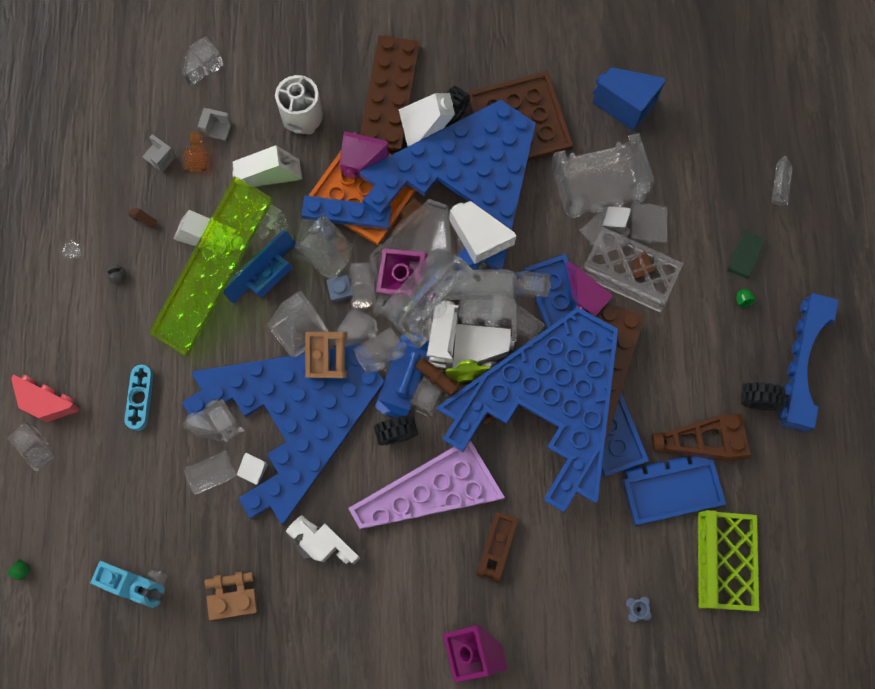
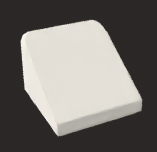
M245 453L237 476L258 485L268 464Z

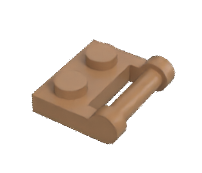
M305 332V378H347V370H345V339H347V332ZM330 339H336V370H330Z

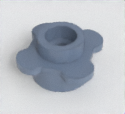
M641 597V599L637 600L629 598L626 601V606L629 607L628 619L631 622H636L639 619H644L645 621L651 619L650 601L647 597ZM637 607L641 608L640 612L637 611Z

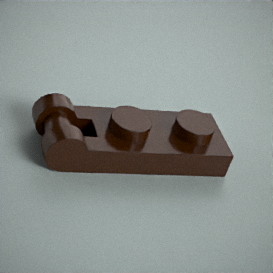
M496 511L478 567L477 576H487L492 578V581L499 583L519 518ZM488 560L497 562L496 569L487 566Z

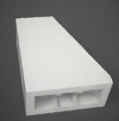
M435 93L399 109L407 146L409 147L442 130L455 115L450 93Z
M275 145L233 161V177L235 182L246 188L302 179L300 160Z
M473 202L458 203L450 210L449 220L474 264L515 244L516 234Z
M188 210L181 219L174 236V240L225 255L229 254L232 250H236L240 239L237 238L238 230L191 210Z
M457 324L453 368H457L461 361L468 359L477 361L478 366H481L484 362L508 357L509 350L514 349L515 340L514 336H510L511 329Z

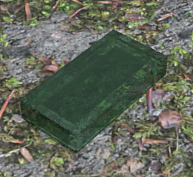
M744 231L727 271L748 279L765 239Z

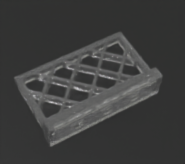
M602 227L582 270L599 285L661 313L684 263ZM603 236L612 238L615 245L605 248L602 242ZM630 246L635 254L625 257L621 247ZM617 249L621 259L610 261L607 252ZM603 253L606 261L605 264L599 265L592 262L595 255ZM647 254L652 256L655 263L645 266L641 255ZM638 257L642 268L631 271L627 261ZM623 262L626 273H616L613 265ZM670 264L676 267V270L672 274L665 275L662 265ZM657 267L661 277L651 280L647 269ZM644 271L647 282L640 284L635 281L633 274ZM663 281L666 286L665 294L656 291L653 284Z

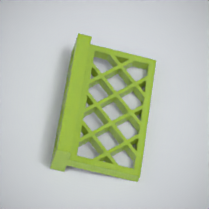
M711 510L698 512L699 608L759 611L757 515L723 513ZM717 518H724L730 525L724 533L717 527ZM742 520H750V530L746 535L737 526ZM733 529L742 538L735 546L726 537ZM722 540L731 549L724 557L718 552V544ZM744 542L750 547V555L747 558L738 551V548ZM733 553L742 561L735 570L726 561ZM722 564L731 572L724 581L718 575V568ZM744 566L751 571V578L747 582L738 574ZM734 577L742 585L736 594L727 586ZM724 588L732 598L726 604H718V593ZM745 590L751 595V606L744 605L738 598Z

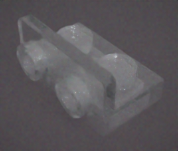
M390 327L353 349L352 353L367 374L372 371L377 373L386 366L385 363L392 359L397 361L403 357L407 344L405 341L401 343Z

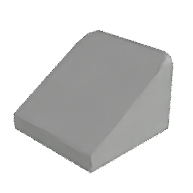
M608 206L602 227L623 233L631 209Z

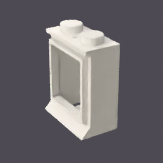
M450 301L436 302L427 352L429 362L442 369L453 368L452 354L458 324L459 306Z

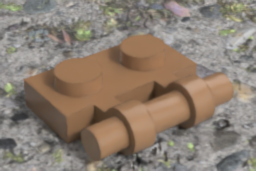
M243 571L235 572V575L223 577L221 574L215 575L211 579H205V588H215L216 595L206 596L210 621L258 613L256 590H246L245 583L254 581L253 572L243 573ZM236 584L237 591L225 593L224 586Z

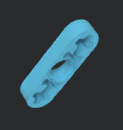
M146 365L135 366L130 375L124 421L126 426L134 431H141L148 424L154 374ZM142 371L147 374V377L142 379V385L146 386V388L135 387L136 385H141V379L137 375L142 374ZM138 392H144V401L136 404L133 400L134 395ZM133 407L138 408V417L141 418V421H138L136 425L131 421L132 418H136L137 411L132 409Z

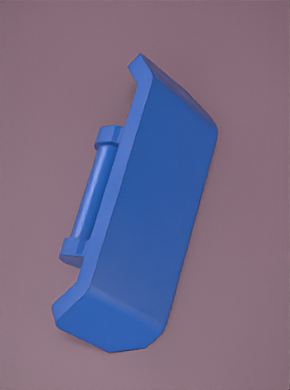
M413 332L401 335L375 408L382 414L391 417L409 415L423 373L416 369L415 366L423 357L429 360L427 352L430 338Z

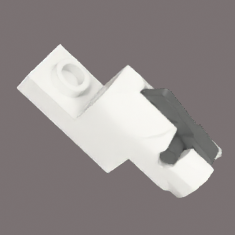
M301 515L286 530L287 536L304 559L313 558L314 560L325 562L336 549L339 550L336 555L345 564L350 561L354 565L360 559L326 524L317 530L318 526Z

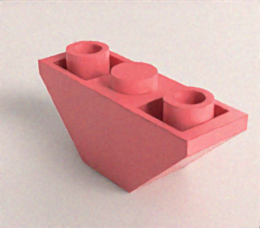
M13 374L11 378L19 409L45 422L76 413L80 409L73 404L75 401L73 398L65 394L59 397L54 394L56 390L44 384L40 388L34 385L36 380L26 375L20 378Z

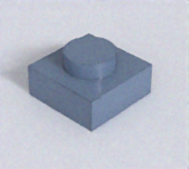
M348 275L326 280L332 303L353 298Z

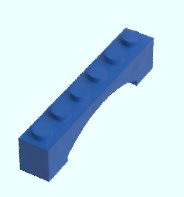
M811 293L800 304L799 311L802 312L801 320H798L795 329L798 336L791 349L794 357L787 370V375H790L789 382L784 387L786 397L784 408H781L779 411V418H781L780 426L803 432H809L815 428L819 406L813 404L809 392L807 378L808 360L812 345L823 326L827 327L835 321L838 299Z

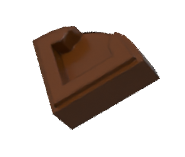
M132 208L128 214L135 221L139 219L148 227H154L157 220L140 208Z
M645 251L634 261L632 268L634 281L655 271Z

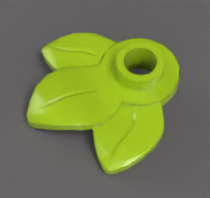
M468 359L461 361L457 368L447 369L445 374L450 378H454L457 384L460 385L469 381L473 382L477 377L490 370L491 367L478 366L477 361Z

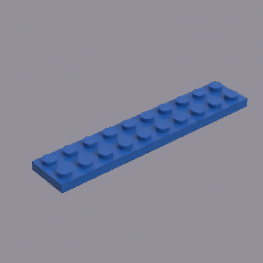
M566 254L524 268L525 276L546 329L572 312L578 305L573 299L566 268L568 263ZM622 393L604 445L602 462L604 478L649 461Z

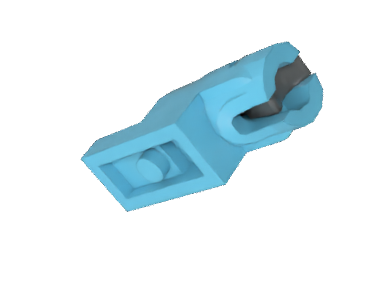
M99 561L90 582L115 595L152 608L159 605L165 589L162 584L103 561Z

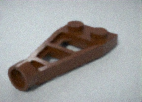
M742 414L718 415L669 432L652 434V448L654 452L663 451L665 453L724 461L749 459L751 456ZM714 429L720 431L723 446L719 448L706 446L703 443L702 434ZM694 434L697 446L683 447L680 445L679 437Z

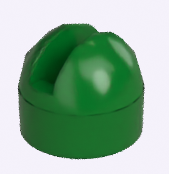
M741 289L736 295V301L740 308L750 306L756 301L754 294L748 289Z
M19 559L12 565L7 574L13 579L21 580L28 575L29 567L23 560Z

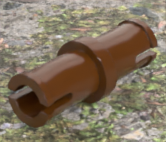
M425 357L421 358L415 366L416 369L430 379L431 384L439 386L450 397L460 386L444 374L445 371L442 368L438 369Z

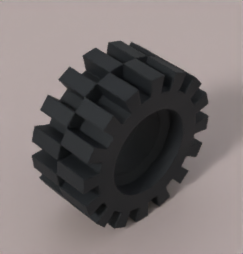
M455 85L446 92L450 93L455 113L446 125L447 127L460 120L461 115L465 112V108L469 105L471 97Z
M749 382L742 385L741 405H744V407L757 408V410H780L784 408L785 389L783 386L780 387V385H774L773 383L765 384V382H753V384Z
M413 415L393 417V419L381 421L374 426L377 442L380 446L400 443L418 435Z

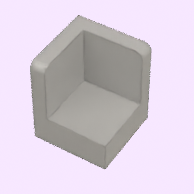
M203 108L197 127L204 137L226 141L232 121L228 113Z
M152 134L149 138L153 145L143 155V158L163 173L176 156L171 147Z

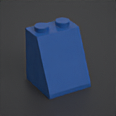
M610 67L606 74L602 72L596 81L597 86L593 91L595 95L593 104L634 131L658 101L666 79Z

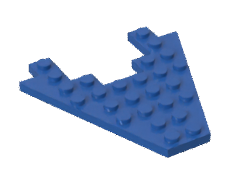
M499 100L361 170L360 177L374 186L363 199V204L381 216L406 185H409L425 196L432 186L439 181L463 199L473 202L512 230L536 123L502 100ZM464 247L452 262V266L468 278L472 277L483 262L498 273H501L507 249L474 264Z
M577 307L440 404L437 410L454 420L443 441L464 452L487 414L508 425L517 408L521 406L558 428L547 449L567 460L543 500L563 513L567 510L576 493L597 504L618 329Z
M361 345L345 347L347 378H305V354L192 372L201 391L183 401L182 404L194 423L234 399L245 418L265 406L286 440L284 444L267 454L278 474L238 498L250 519L271 507L282 525L285 524L382 388L384 380ZM330 349V370H336V349Z

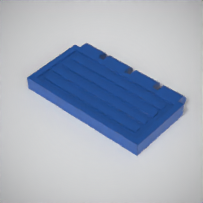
M689 456L691 464H688L686 457L667 460V470L663 461L645 465V475L641 466L625 470L626 479H623L622 482L634 526L726 505L713 459L708 460V458Z

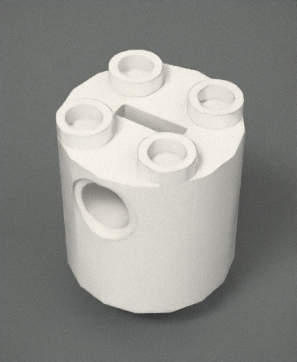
M301 75L290 76L280 82L276 88L275 99L284 127L297 134L310 135L314 133L323 118L322 105L316 84L311 79Z

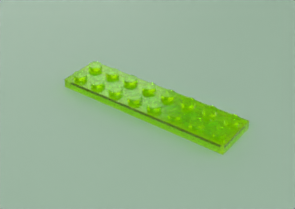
M233 177L152 325L149 334L184 356L189 355L272 205L274 198L240 178Z

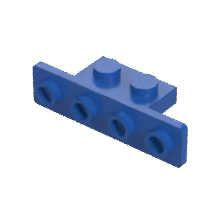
M283 229L221 288V291L232 303L236 302L248 289L262 298L292 269L289 262L282 258L295 245V241L290 234Z

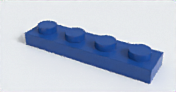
M305 195L301 217L307 220L389 230L392 207L388 206L380 216L360 202Z

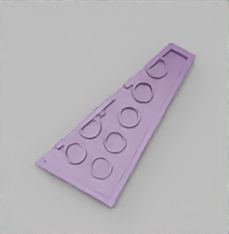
M470 441L464 452L453 447L348 509L359 529H365L505 499Z

